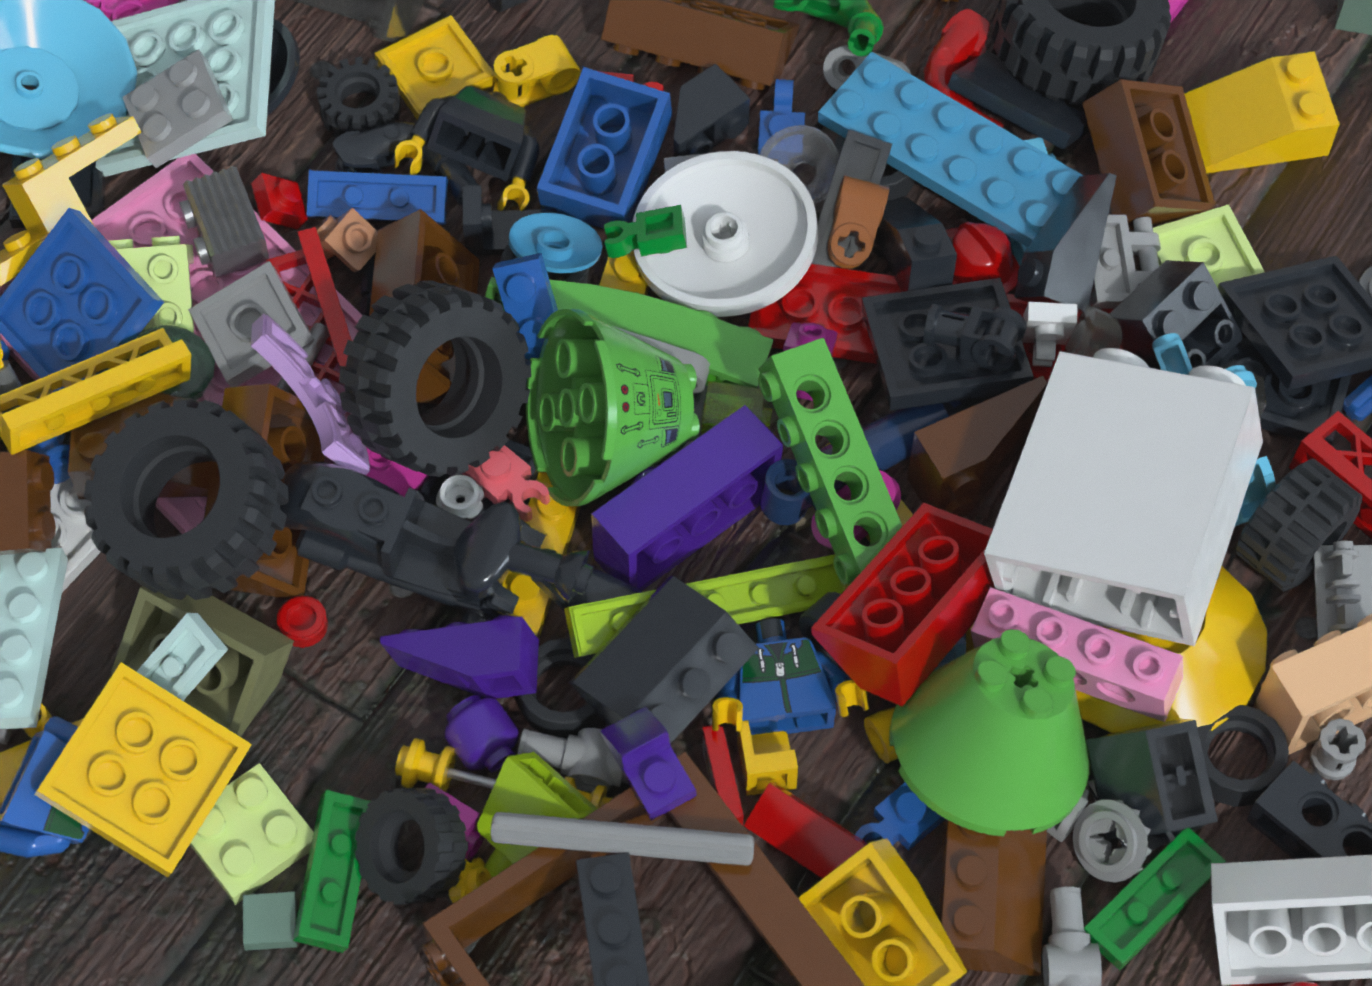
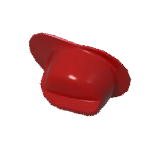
M969 221L961 224L959 228L946 230L957 253L953 284L1001 278L1006 294L1015 289L1018 283L1017 273L1020 266L1012 255L1011 243L1004 232L989 224L972 223Z

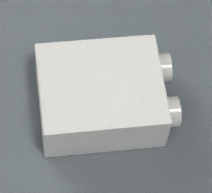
M1116 348L1098 350L1093 357L1059 352L984 552L995 589L1096 625L1195 646L1263 443L1255 387L1246 386L1244 381L1236 374L1215 366L1195 367L1189 372V375L1149 368L1140 357Z

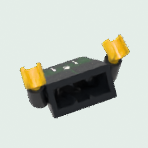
M465 86L456 95L435 98L426 104L409 133L412 139L405 140L397 145L394 167L397 168L403 158H412L410 175H417L422 166V147L427 145L426 149L506 182L508 179L512 180V184L505 188L500 197L497 208L498 211H503L506 201L510 199L516 201L519 205V210L522 211L525 210L529 202V193L525 189V185L531 184L540 147L531 128L525 125L526 110L523 107L509 102L502 93H488L473 86Z

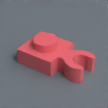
M505 445L499 451L491 450L489 452L490 459L478 467L469 465V470L463 473V475L472 478L482 487L484 496L493 504L504 502L507 498L511 500L520 519L529 522L532 519V509L524 503L526 499L534 497L545 505L550 502L547 487L539 481L528 480L532 476L531 466Z

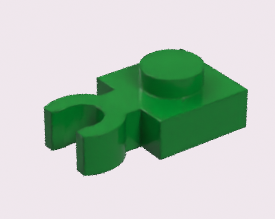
M681 204L636 213V222L627 223L618 220L604 224L607 236L605 246L609 258L625 256L634 249H639L642 257L653 254H666L673 250L687 248L685 217Z

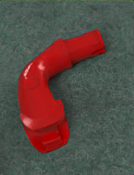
M965 9L955 14L942 30L941 38L931 51L924 68V82L1003 128L1004 124L972 106L973 101L947 87L953 72L986 52L985 43L990 30L989 21L975 11Z

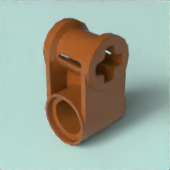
M844 175L833 214L835 217L827 243V253L834 265L844 269H852L858 267L869 257L877 228H879L884 214L890 187ZM848 235L854 236L855 245L861 247V251H856L850 258L844 256L845 249L838 245V241L843 242Z

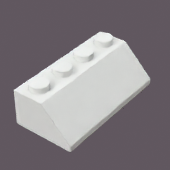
M1372 855L1211 864L1212 906L1221 985L1372 978Z

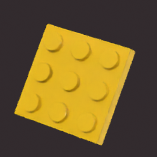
M121 662L34 795L161 874L169 877L252 744Z

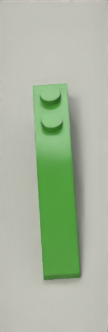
M491 277L485 297L502 305L503 311H505L496 279ZM550 280L558 310L579 309L609 325L703 356L710 363L709 374L705 384L708 386L707 393L748 407L759 384L758 377L760 372L758 368L767 360L773 339L762 336L753 328L738 327L722 321L708 311L693 310L647 295L609 287Z

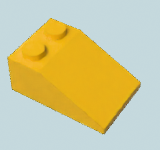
M1315 52L1272 57L1184 93L1206 173L1329 156L1339 127V121Z
M887 838L867 844L798 898L865 986H950L967 973L918 880Z

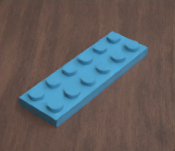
M873 52L866 57L818 111V123L844 138L850 129L892 143L887 164L987 224L999 228L1007 236L1027 248L1079 176H1084Z

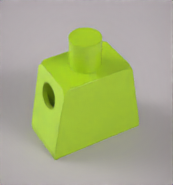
M535 752L508 756L503 763L477 823L478 832L495 847V850L485 864V868L494 877L539 848L536 846L493 842L491 840V822L495 813L504 812L583 819L598 808Z

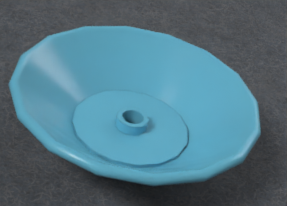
M0 0V152L45 159L53 154L51 147L55 143L73 135H76L78 139L89 132L88 124L96 118L108 113H113L114 117H126L128 110L122 97L136 88L138 72L126 38L100 9L84 0ZM23 86L32 87L34 90H27Z

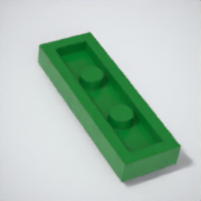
M325 790L321 795L293 941L343 953L348 948L361 881L360 865L355 855V850H357L355 836L356 831L359 830L360 817L368 809L367 805L370 801L330 790Z
M1185 828L1084 927V932L1090 935V943H1097L1100 953L1120 971L1212 880L1211 864L1226 863V860L1190 828Z

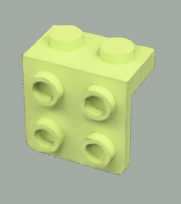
M180 236L151 238L152 247L133 248V239L108 241L164 301V304L137 338L161 328L165 330L170 340L191 338L194 334V320L188 309L193 307L189 264H194L193 245L181 244Z

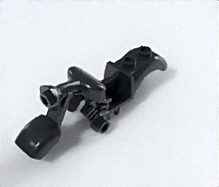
M319 461L299 462L288 468L282 479V482L288 486L289 501L286 505H280V510L287 515L284 527L301 530L295 545L298 556L336 571L348 568L461 610L462 619L460 622L471 624L492 621L498 616L513 614L519 597L501 585L509 572L531 577V580L563 611L571 606L642 593V591L625 581L596 570L594 566L586 564L589 550H580L562 555L555 550L540 548L545 535L520 520L515 506L506 502L494 504L485 511L480 510L477 519L470 522L425 502L423 495L417 490L408 488L404 497L392 488L367 475L334 464Z

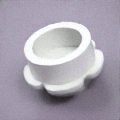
M455 475L445 480L436 496V503L439 508L454 515L473 519L483 509L481 500L484 498V492L482 487L472 478L465 475ZM463 497L465 498V501L463 503L456 502V499Z

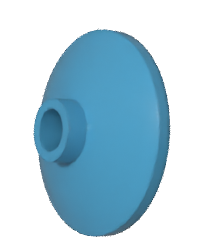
M537 213L528 215L516 221L509 232L508 240L512 252L518 258L542 253L547 272L573 273L585 270L598 261L602 251L601 238L591 226L577 218L564 214Z

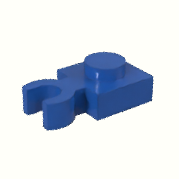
M903 783L874 808L873 816L880 823L865 824L859 828L855 835L865 842L867 840L878 841L887 838L892 846L899 841L909 851L940 825L945 818L930 809L911 791L906 783Z

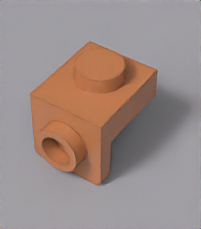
M351 208L336 219L329 215L316 227L326 260L336 255L353 272L361 270L376 252L378 231L354 208Z

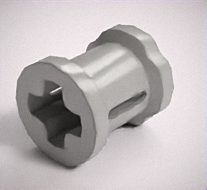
M1331 720L1319 734V740L1311 750L1310 761L1313 769L1320 776L1329 780H1340L1350 775L1356 765L1357 756L1365 748L1366 739L1363 731L1350 720Z

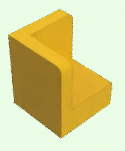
M743 721L742 731L737 733V743L746 796L763 794L770 782H775L785 790L796 789L798 764L795 749L790 750L788 734L785 731L751 735L749 721Z

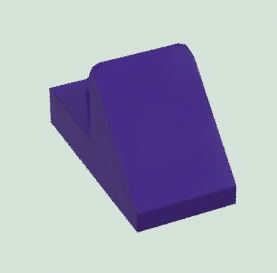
M647 707L600 731L650 821L697 796L694 785L670 746L668 731Z

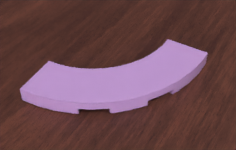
M263 313L252 324L251 347L272 365L298 396L316 427L322 453L338 466L352 469L364 475L370 472V464L366 446L362 444L360 436L352 433L347 419L344 417L346 411L342 409L340 395L328 379L320 381L316 378L311 366L305 360L309 355L283 328Z

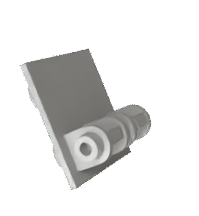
M1353 541L1333 542V545H1321L1313 555L1317 640L1335 630H1340L1343 634L1357 628L1358 623L1362 619L1372 614V545H1353Z

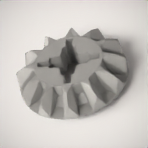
M1100 800L1090 804L1081 812L1074 826L1073 844L1078 860L1092 876L1106 882L1124 881L1143 870L1142 865L1145 858L1152 852L1148 848L1147 835L1151 829L1143 825L1139 818L1140 811L1131 809L1124 804L1123 800ZM1117 828L1116 836L1122 839L1123 843L1127 844V847L1116 848L1112 852L1111 843L1105 840V837L1098 834L1111 832Z

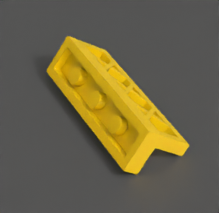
M161 328L0 395V437L10 454L13 455L190 380L191 353L182 339L172 343L165 330ZM156 347H159V349H157V350H155V351H152V352L147 353V354H145V355H143V356H140V354H142V353H144V352H147V351H149V350H151V349H154V348H156ZM109 368V370L95 375L96 372ZM60 387H66V388H63V389H61V390H59V391H56V392H54V393H51V391H53V390H55V389H58V388H60ZM17 405L20 406V407H18V408H15V409H13V410H11V411H8V412L2 414V412L5 411V410H7V409H10V408L15 407V406H17Z

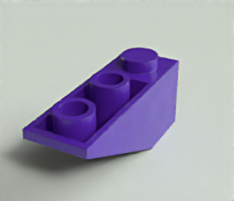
M503 615L494 618L492 621L471 624L454 622L443 628L423 631L406 629L399 634L380 637V644L398 666L483 698L497 699L537 693L539 639L522 616Z

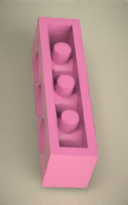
M990 587L971 630L974 649L992 639L1001 637L1002 633L1006 630L1022 631L1030 639L1048 646L1059 656L1065 657L1072 662L1076 670L1074 677L1075 690L1162 722L1166 721L1183 679V655Z

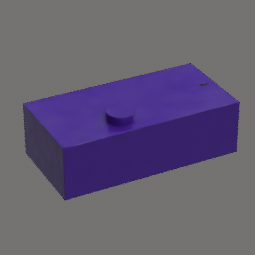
M744 405L658 467L652 466L642 471L630 487L592 513L594 560L607 574L625 581L640 591L644 590L760 506L765 475L772 464L782 460L783 444Z

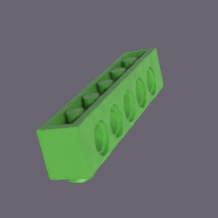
M823 337L770 356L758 368L760 372L758 382L762 395L768 402H772L779 418L777 421L779 436L786 447H791L797 461L796 475L798 482L806 493L810 492L817 510L815 511L817 528L821 535L826 539L828 538L835 553L834 568L836 574L843 584H848L849 586L901 529L902 524ZM797 390L805 391L811 396L814 403L813 409H807L798 402ZM816 435L824 436L830 441L832 455L825 454L818 449L815 442ZM835 480L842 481L849 487L851 491L850 501L844 500L837 495L834 488ZM854 525L860 526L868 532L870 537L869 547L857 542L853 533Z

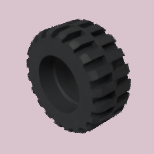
M998 0L992 19L991 38L1001 62L1006 61L1005 67L1014 78L1021 77L1024 86L1032 91L1038 89L1045 92L1046 98L1055 101L1058 98L1069 100V104L1082 106L1083 102L1120 79L1139 82L1148 81V78L1152 76L1171 24L1170 4L1168 0ZM1070 19L1079 20V21L1088 23V24H1090V25H1092V26L1080 24V23H1077V22L1072 21V20H1070Z
M419 281L415 286L405 284L392 291L393 298L384 295L371 306L374 310L370 316L363 315L354 327L358 332L353 341H347L343 354L348 355L346 366H340L339 383L345 385V391L340 393L342 409L351 413L347 417V423L353 433L361 437L362 444L372 452L428 476L440 477L444 474L451 476L462 474L469 470V465L478 467L489 460V452L491 450L499 451L509 440L506 437L511 428L517 429L523 417L518 415L522 403H528L530 389L526 387V379L532 377L531 361L524 357V354L529 352L524 335L517 332L519 330L517 321L510 313L503 311L502 305L494 300L447 283ZM451 340L456 364L450 389L438 406L420 417L416 403V386L421 369L435 349Z
M177 398L173 401V407L164 400L151 404L147 407L149 413L142 416L135 412L124 420L126 427L122 431L116 433L113 430L104 441L108 446L103 455L96 454L90 469L95 472L94 478L85 482L84 498L91 502V506L85 507L84 510L86 525L95 530L92 532L91 539L96 548L106 555V560L111 565L154 593L160 592L168 598L179 600L185 598L186 595H189L194 600L210 598L212 588L225 593L237 587L238 584L235 579L240 575L244 574L250 578L260 568L256 562L262 554L265 553L270 556L277 545L272 540L275 530L282 531L284 529L287 515L280 510V505H286L289 501L288 486L280 481L285 475L281 461L273 455V448L264 438L233 412L226 411L219 404L207 400L197 403L193 398ZM217 462L220 473V487L215 504L206 518L195 528L184 534L169 538H158L154 524V512L159 494L166 483L177 472L192 464Z

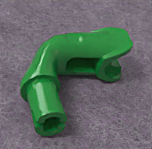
M774 0L773 7L789 12L799 11L847 28L850 36L848 49L857 56L869 55L875 43L880 40L883 34L884 26L882 20L867 0Z

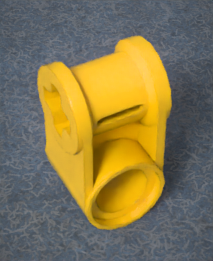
M548 35L533 43L514 50L505 51L498 55L494 61V74L498 80L494 84L493 92L502 93L509 102L525 107L528 104L552 95L563 94L576 86L581 70L562 39L557 35ZM509 63V72L506 73V64ZM518 87H521L520 96H518Z

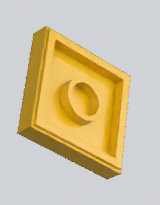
M452 15L375 53L378 66L381 67L385 64L390 68V75H395L399 95L417 119L426 104L432 99L456 95L465 86H473L486 91L494 87L497 81L493 70Z

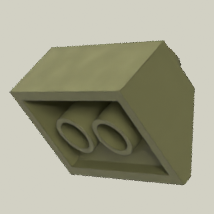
M144 586L140 587L111 673L115 672L121 662L137 671L186 613H198L228 650L185 698L184 702L189 703L193 708L241 737L278 685L294 640L212 595L210 598L194 600L189 595H186L185 598L179 600L168 598L160 592L154 593Z

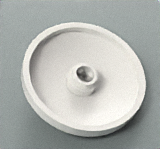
M721 151L708 153L688 159L674 166L649 187L634 214L633 222H636V213L682 205L686 225L687 248L673 250L666 254H653L642 257L639 249H634L636 263L647 285L661 299L693 310L708 311L716 317H729L762 309L785 296L800 282L808 271L818 243L816 210L813 200L801 180L780 163L748 152Z

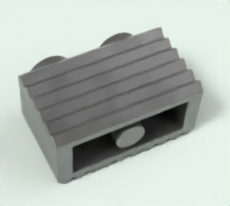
M231 166L228 170L222 169L219 173L213 172L210 176L204 175L202 178H195L193 181L187 180L183 184L187 200L179 202L185 223L188 229L197 226L200 237L193 239L197 254L202 265L211 263L216 278L269 259L264 235L237 167Z

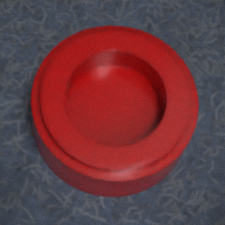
M297 596L289 599L281 606L277 614L279 632L294 640V647L304 648L317 644L325 636L328 629L325 608L317 599L309 596Z

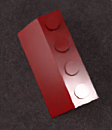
M923 503L811 627L812 635L859 688L903 706L974 624L990 587L995 589L984 555L993 529Z

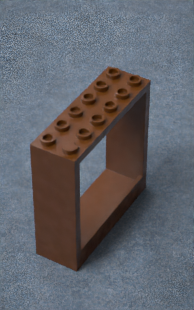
M686 752L677 758L696 789V797L650 821L633 789L630 787L582 819L650 826L669 813L678 827L682 829L748 834ZM755 842L753 860L750 865L706 862L797 982L798 986H865ZM539 847L424 922L423 927L427 943L422 945V949L429 960L425 964L437 985L490 986L464 948L576 875V860L605 856L608 853Z

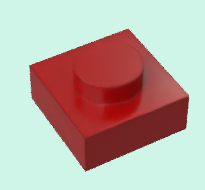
M261 173L251 183L261 220L293 229L300 228L308 220L297 182Z

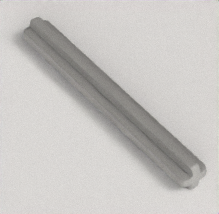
M504 812L495 813L491 822V840L495 843L613 854L629 852V855L746 866L752 863L754 853V838L748 834Z

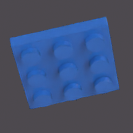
M68 208L1 295L0 333L36 374L43 378L135 340L164 304V301L81 211ZM109 368L96 372L95 375L109 370ZM60 387L58 389L53 390L52 392L54 393L66 387Z

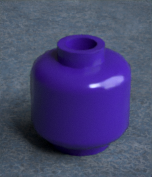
M473 695L461 701L447 714L448 724L444 731V737L448 744L454 748V752L468 770L476 771L488 768L490 772H495L502 768L508 756L515 755L512 749L519 739V730L495 698L481 699L479 695Z

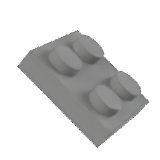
M199 49L122 97L129 115L134 117L142 132L138 134V138L145 156L155 168L233 120L210 64Z
M270 261L188 309L223 377L231 387L241 385L272 366L251 347L252 324L263 313L283 328L301 348L315 340L276 268Z

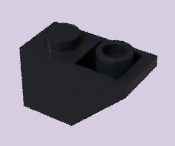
M717 64L706 69L680 88L674 132V157L710 153L712 148L727 138L733 139L739 136L749 125L750 98Z

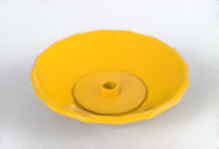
M1221 566L1219 578L1216 581L1195 646L1101 626L1183 655V679L1165 722L1186 718L1195 719L1197 727L1212 724L1236 706H1246L1266 671L1267 629L1252 594L1223 566ZM1076 690L1081 719L1110 733L1163 723L1160 720ZM1229 718L1215 723L1210 731H1213Z

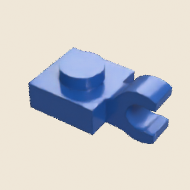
M776 79L774 111L760 110L758 155L769 159L803 161L805 113L792 112L793 80Z

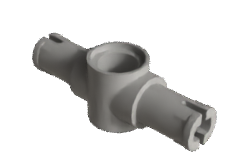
M585 728L580 730L577 736L569 734L568 739L528 729L523 730L518 755L535 752L551 767L560 768V774L575 778L577 789L592 793L599 784L607 786V792H609L612 786L620 787L621 783L629 784L600 733L602 729Z
M1054 888L1050 891L1052 935L1048 937L1049 945L1043 946L1042 953L1044 986H1101L1102 966L1100 950L1097 943H1090V935L1084 932L1080 888Z

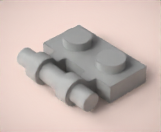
M1108 215L1089 301L1090 308H1116L1159 267L1157 252L1161 249L1158 233L1153 232L1150 217L1135 219L1133 221L1134 232H1129L1127 215ZM1133 253L1139 256L1141 271H1136Z

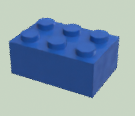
M583 67L537 186L541 209H554L558 214L568 215L603 229L604 224L611 221L633 222L634 214L642 198L672 118L670 93Z

